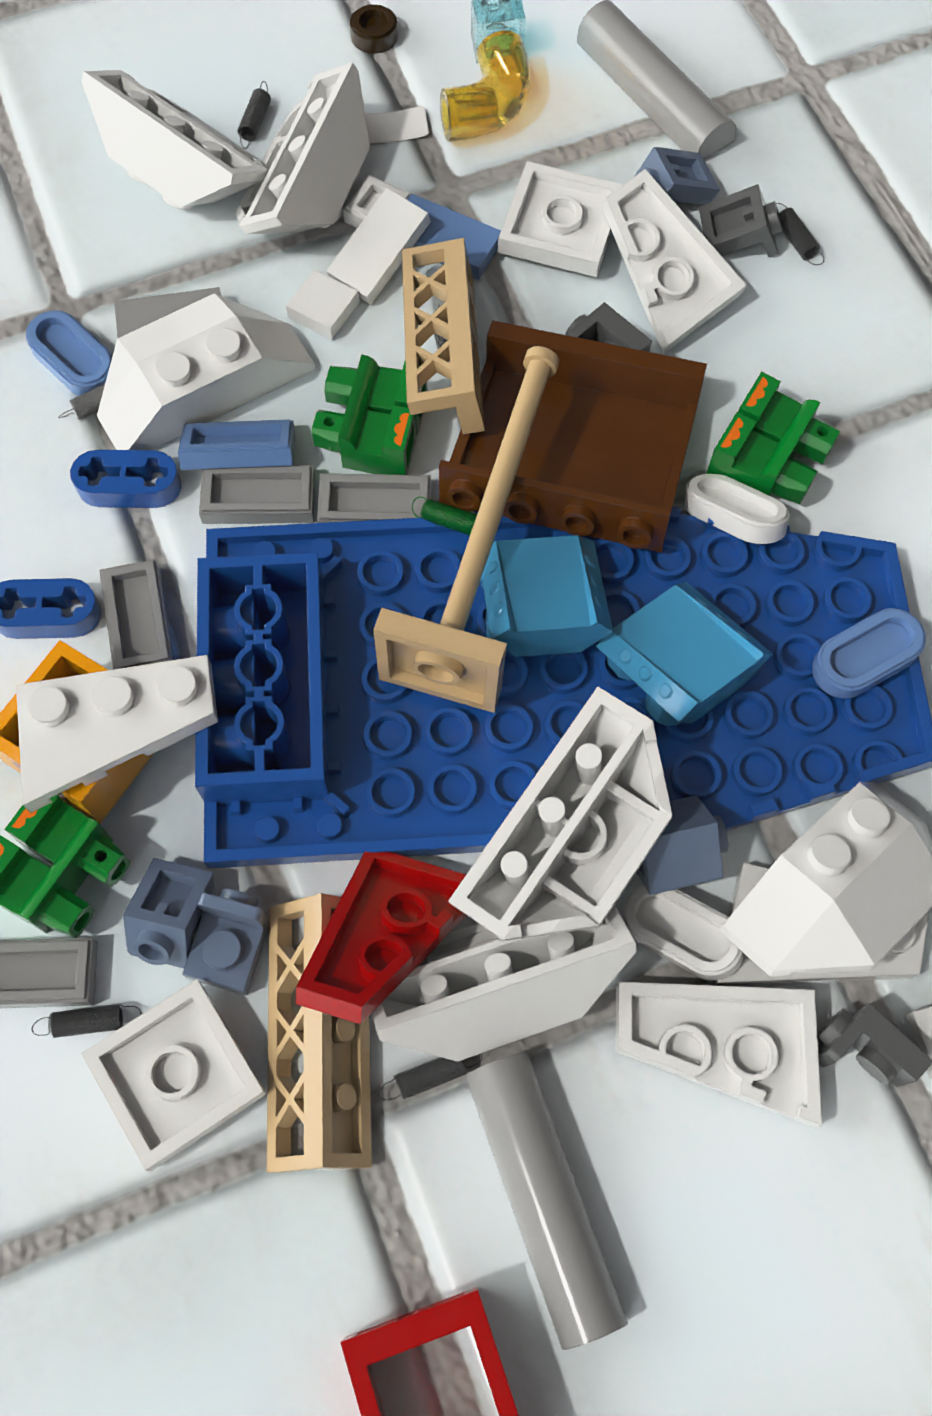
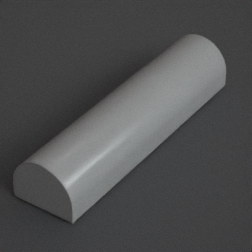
M601 1L585 14L578 28L577 44L682 151L700 153L703 159L734 141L736 124L612 1Z
M528 1053L513 1054L466 1074V1080L561 1348L563 1350L575 1348L625 1327L628 1324L627 1318Z

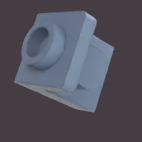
M653 147L635 174L636 176L646 169L669 197L677 203L704 205L712 202L720 191L703 157L697 152Z
M153 858L123 914L127 952L149 964H168L184 968L192 947L191 935L202 914L201 909L198 907L199 899L202 893L211 894L214 889L213 872Z
M222 889L220 897L207 893L201 894L198 907L203 912L182 973L186 979L193 981L197 979L200 983L248 995L269 930V918L263 909L257 907L259 902L257 898L232 889Z

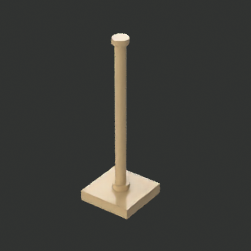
M541 346L531 347L526 352L523 361L526 373L441 622L437 624L381 608L373 630L379 680L495 713L502 690L507 643L465 632L464 629L547 380L555 375L559 365L557 354Z

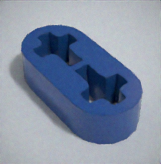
M91 450L79 455L70 469L71 481L80 498L88 505L95 507H165L179 496L182 487L181 478L172 458L164 452L154 450ZM98 472L107 473L108 476L101 477L99 485L92 486L89 481L96 480ZM153 473H162L163 477L157 478L155 486H146L145 482L151 481Z
M72 578L12 579L0 582V634L7 638H75L93 631L100 622L102 615L101 604L90 586L82 580ZM79 599L83 607L75 608L73 616L66 617L61 609L70 608L72 600ZM21 600L26 608L16 609L14 618L8 619L3 611L13 609L14 601Z

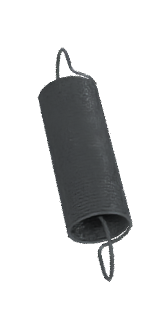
M262 83L260 88L253 90L237 132L240 136V142L241 138L249 141V143L256 139L270 104L271 97L268 93V86L267 91L261 89Z
M786 207L779 213L783 225V233L802 259L811 263L809 260L819 252L820 245L793 208Z
M122 1004L52 1012L49 1017H44L49 1018L48 1034L38 1035L34 1033L33 1027L35 1023L31 1030L34 1035L45 1036L50 1034L51 1028L53 1038L118 1030L124 1026L121 1006L138 1008L140 1015L142 1012L139 1007L123 1006Z
M481 1053L480 1060L470 1067H466L463 1060L457 1062L438 1057L394 1075V1079L384 1085L396 1080L400 1095H402L403 1099L457 1079L462 1075L464 1076L467 1074L465 1068L477 1065L481 1061L483 1054ZM380 1088V1090H379V1092H378V1093H379V1097H380L381 1099H383V1100H393V1099H396V1098H397V1097H395V1098H392V1099H384V1098H382V1097L380 1096L381 1088Z

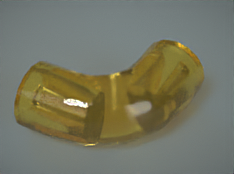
M501 30L487 36L480 43L476 53L482 74L480 81L468 85L441 89V121L444 135L448 142L473 139L496 132L519 114L531 86L529 59L523 40L517 33Z

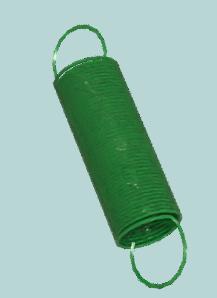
M424 498L426 501L421 508V518L470 536L477 516L476 513Z

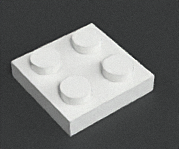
M527 161L498 238V253L597 277L612 232L602 208L606 197L624 184Z
M197 979L81 1053L145 1171H153L267 1094L203 985Z

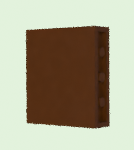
M492 320L487 333L486 362L481 373L485 431L463 435L462 429L460 430L450 461L441 460L439 464V502L470 512L479 511L526 373L523 365L526 352L531 347L541 346L557 354L559 365L555 375L547 380L502 516L520 524L530 523L566 531L571 535L589 536L620 543L633 549L643 548L662 552L707 363Z

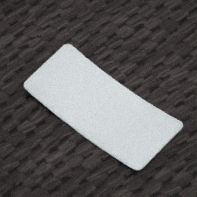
M424 106L393 112L365 114L369 144L399 142L420 138L429 134Z

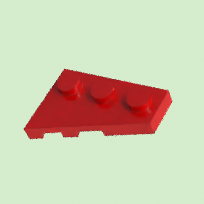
M364 851L296 986V1004L362 1024L467 916L448 902L467 874L391 852Z

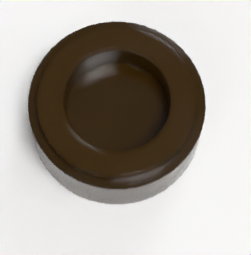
M370 4L357 9L350 18L352 43L357 49L371 54L383 53L391 49L398 39L397 17L394 12L385 6Z

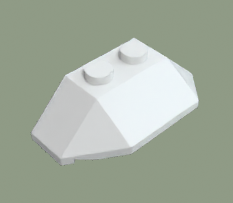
M353 62L316 74L307 87L309 89L307 96L294 106L273 138L261 162L268 169L265 179L247 189L236 211L239 227L245 234L296 233L318 227L327 228L334 224L343 212L342 206L352 185L360 176V168L370 149L359 70Z
M83 71L82 84L108 157L127 169V174L131 178L146 183L161 193L164 201L169 205L180 209H191L194 205L217 202L265 179L268 169L257 158L156 91L145 88L124 71Z
M214 293L117 339L97 417L116 450H152L181 436L186 423H208L314 371L315 364L289 323Z
M597 687L448 902L503 941L600 927L672 819V811L653 720Z
M859 782L780 855L722 925L720 932L770 977L790 976L792 972L825 974L871 971L932 908V837L926 822L879 784Z
M615 905L598 928L503 941L472 918H465L371 1013L379 1040L458 1062L580 1019L637 952L636 943Z

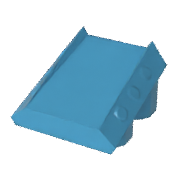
M579 535L493 542L481 578L487 610V638L507 643V652L515 657L582 652L613 632L594 541Z
M687 582L676 584L612 628L613 632L596 644V647L607 656L608 665L619 678L628 681L633 680L647 693L645 698L646 710L656 722L666 726L678 725L680 723L692 724L739 690L773 655Z

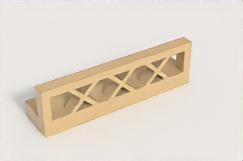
M464 238L402 249L406 390L410 414L414 415L455 407L463 435L485 431L474 279ZM444 262V265L431 277L416 271V267ZM432 296L445 302L432 315L419 309ZM433 334H437L448 341L434 354L420 348ZM436 373L451 380L452 387L421 392V387Z
M320 893L269 907L267 1173L317 1169L372 1168L369 1016L362 1024H358L303 1006L296 1016L291 1010L292 993L341 899L338 896ZM304 917V938L295 951L292 947V920ZM299 1048L304 1054V1072L298 1082L295 1083L291 1077V1060ZM297 1117H299L304 1124V1155L291 1156V1127Z

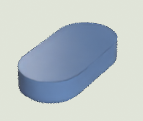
M57 310L47 311L39 314L29 323L26 329V340L33 355L72 393L79 396L106 383L113 356L108 348L72 315Z
M896 608L881 610L827 640L813 659V677L817 685L831 696L844 699L856 697L906 669L918 658L926 644L924 628L919 620L907 611Z

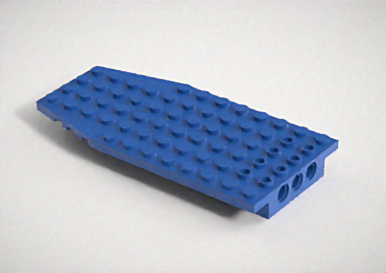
M672 507L662 552L643 548L633 549L620 543L582 536L594 541L612 628L674 585L687 582L773 654L739 690L692 724L680 723L678 725L666 726L656 722L646 710L645 698L647 693L633 680L628 681L619 678L610 668L607 656L596 647L598 642L577 653L515 657L506 651L502 690L495 713L379 680L373 630L381 608L440 624L470 537L469 535L439 526L423 518L206 529V558H197L196 657L207 655L212 665L218 722L197 732L195 740V787L204 801V864L208 869L360 860L364 851L391 852L405 857L483 852L597 687L653 720L669 801L697 795L712 816L719 815L726 831L846 794L859 782H874L878 784L932 767V718L919 656L906 669L853 698H837L827 694L817 685L812 674L813 659L821 646L830 638L884 609L896 608L910 613L896 543L821 531L819 536L791 532L788 525L786 535L781 540L769 544H756L741 540L712 526L715 523L710 518H708L706 523L694 516L681 514V508ZM502 516L494 542L499 540L573 535L566 531L530 523H516ZM480 581L464 631L487 637V610L484 589Z

